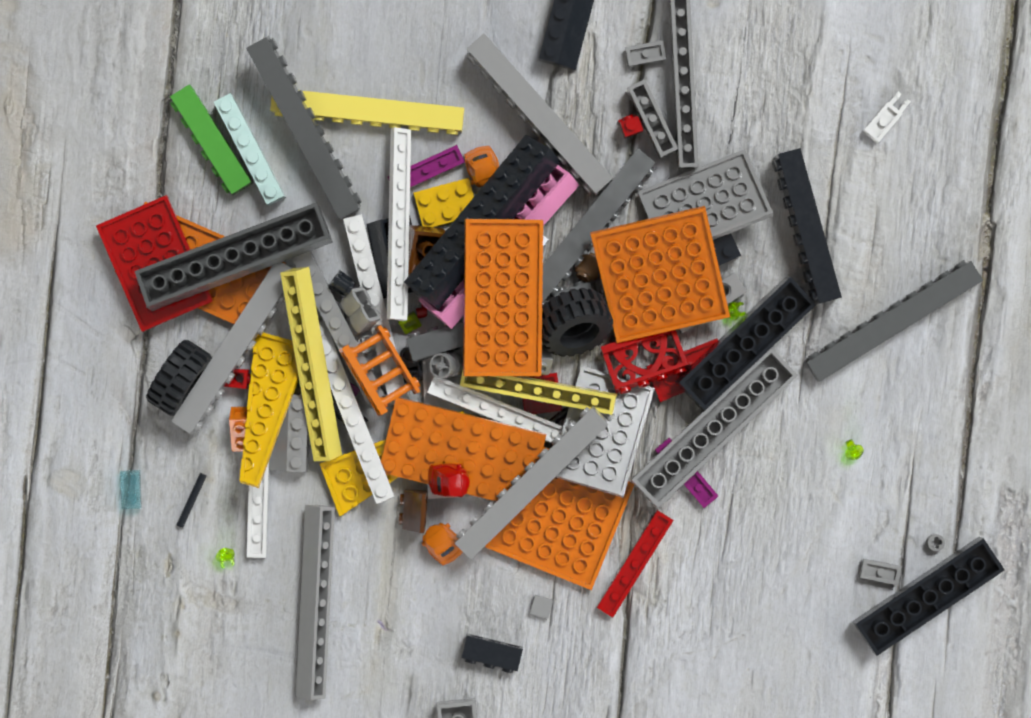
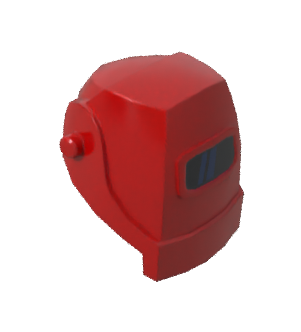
M445 463L429 467L428 481L432 493L445 497H463L468 492L470 478L466 473V469L461 467V464Z

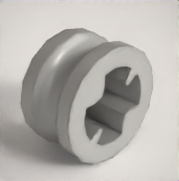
M931 534L928 536L926 544L929 549L940 551L945 546V540L939 534ZM938 537L937 540H940V544H937V547L934 548V545H931V541Z

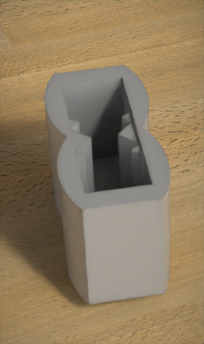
M363 287L352 289L342 299V309L350 317L351 325L357 333L369 331L380 320L378 310L371 303L370 296Z

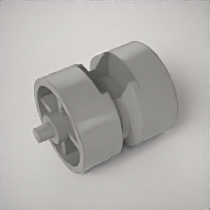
M457 352L435 354L430 360V371L433 376L440 379L457 377L462 374L463 357Z

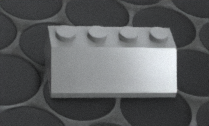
M293 394L269 459V470L286 472L308 471L309 432L302 394Z

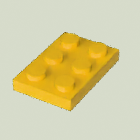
M469 178L414 192L422 226L437 227L455 221L474 198Z

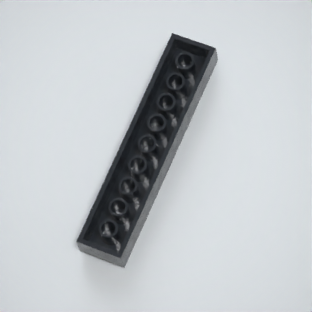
M525 135L404 283L417 296L439 309L464 279L465 219H513L560 163L559 158L549 147Z

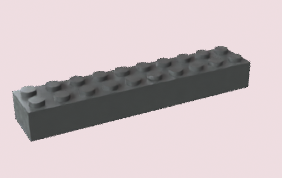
M315 202L134 272L147 308L154 311L331 244L333 241L321 208Z

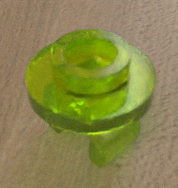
M730 302L727 304L730 314L729 318L732 321L746 314L745 312L738 311L739 306L744 305L743 302Z
M852 439L845 442L848 448L845 452L846 458L849 460L859 459L864 452L863 447L855 445Z
M222 548L218 551L215 557L220 562L221 568H225L224 562L230 561L232 566L235 565L233 549Z

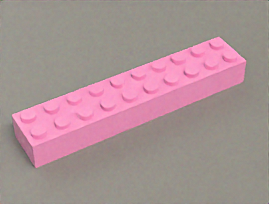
M557 165L513 219L543 220L544 226L578 188L579 184L568 171ZM464 279L439 309L422 298L418 300L430 313L451 329L464 316Z

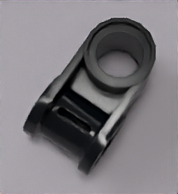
M339 270L329 286L339 294L347 296L355 282Z
M406 346L401 350L400 357L409 373L417 372L416 374H411L412 378L415 377L422 381L423 373L420 362L412 363V360H407L403 356L404 351L408 349Z

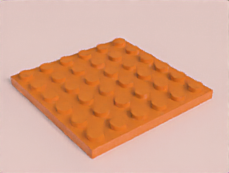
M705 206L590 232L608 308L613 318V329L617 343L730 317Z
M555 477L530 501L529 508H523L485 547L592 590L634 484L628 481L624 497L622 498Z

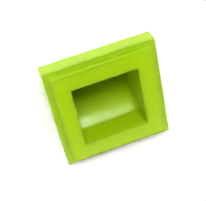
M414 311L407 314V320H397L405 335L422 326Z

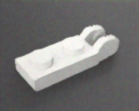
M899 91L882 107L862 131L876 143L880 142L911 102L907 99L901 104L899 109L894 107L893 104L901 95Z

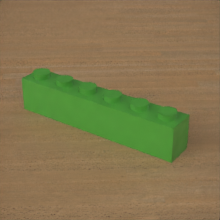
M189 84L171 95V106L175 112L179 111L183 116L180 119L186 129L189 127L193 132L190 136L195 144L200 143L203 148L201 151L206 161L210 160L213 167L211 169L216 177L220 176L223 183L221 185L226 193L230 192L232 195H235L253 184L194 88Z

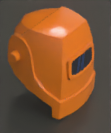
M490 145L477 147L464 154L465 166L472 179L470 181L471 185L475 184L477 187H483L499 167L496 154Z
M439 523L430 526L426 530L425 535H423V542L421 543L423 546H426L430 555L443 566L451 563L462 554L460 548L455 544L458 540L457 534L450 528L449 523L446 525Z

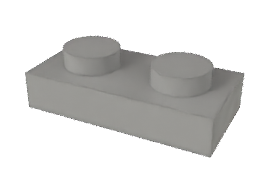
M663 40L625 47L629 67L667 59Z
M863 558L859 577L898 585L902 566Z

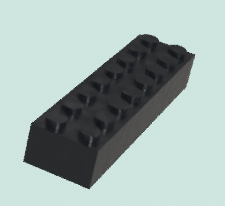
M801 148L777 154L774 157V161H772L774 171L779 174L777 183L779 190L784 192L785 197L782 198L784 208L789 210L790 216L787 217L789 226L794 228L793 241L795 246H799L800 253H798V259L800 264H804L805 272H803L805 283H809L810 286L808 295L815 304L842 298Z
M785 277L675 382L701 410L705 411L810 312L816 304L792 277Z
M979 536L852 622L872 652L878 656L1005 571L985 539Z

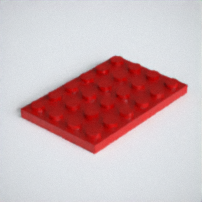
M168 195L96 225L142 332L213 302L211 294L207 290L151 311L146 306L134 271L191 250Z

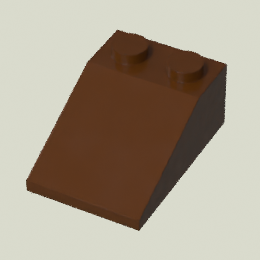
M409 225L408 276L445 233L443 228Z
M405 489L404 494H400V505H403V513H399V524H402V529L417 533L425 532L428 491Z

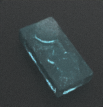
M140 470L120 471L121 509H141Z

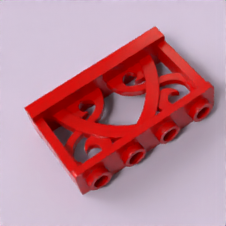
M676 330L619 343L616 341L601 346V354L615 393L625 394L630 392L631 388L637 386L643 388L648 386L649 382L655 380L661 382L673 374L675 376L682 375L689 368ZM672 336L676 349L667 348V337ZM656 342L655 348L660 347V349L650 348V343ZM639 346H643L650 353L659 354L649 370L637 367L631 363L638 355ZM627 350H631L633 352V355L631 358L626 360L625 358H628L629 355H626L625 352ZM666 353L676 354L679 357L678 363L674 366L668 365L667 362L674 359L671 356H665ZM612 355L620 363L614 370L609 356ZM623 367L626 368L623 372V377L624 375H630V380L627 382H621L617 378L619 370Z

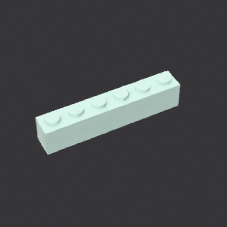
M229 93L214 101L266 204L270 206L286 198L234 96Z

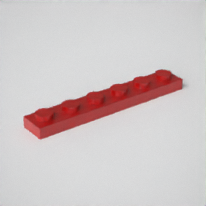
M659 510L655 512L597 605L598 609L612 618L614 617L673 523V519Z

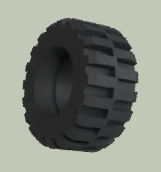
M570 289L568 292L559 293L560 295L550 298L549 302L543 304L542 342L546 350L556 356L565 357L568 355L572 357L576 354H584L588 350L591 351L597 345H601L603 340H606L612 331L613 318L602 294L593 289Z
M183 340L172 351L156 374L147 391V401L169 416H175L211 361V354L190 340Z

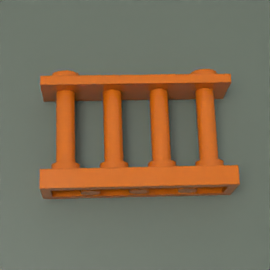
M379 325L374 328L377 332L376 335L354 348L346 345L340 348L339 352L378 416H381L388 412L386 407H388L387 404L410 390L413 394L421 391L418 380L415 377L412 378L390 341L389 331L386 327ZM382 340L387 351L365 364H360L356 358L358 354ZM392 357L397 367L378 379L370 381L366 375L368 370ZM402 374L407 384L384 398L379 397L376 392L378 387Z

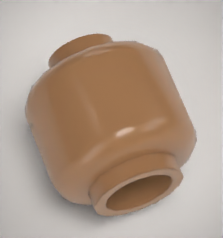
M594 253L581 255L584 259L577 267L575 266L576 276L584 282L596 280L600 274L596 255Z

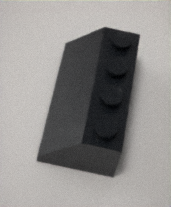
M554 0L539 56L540 62L576 71L594 0Z
M409 214V225H412L411 218H410V214ZM389 218L366 224L383 299L387 298ZM408 287V293H412L413 291Z

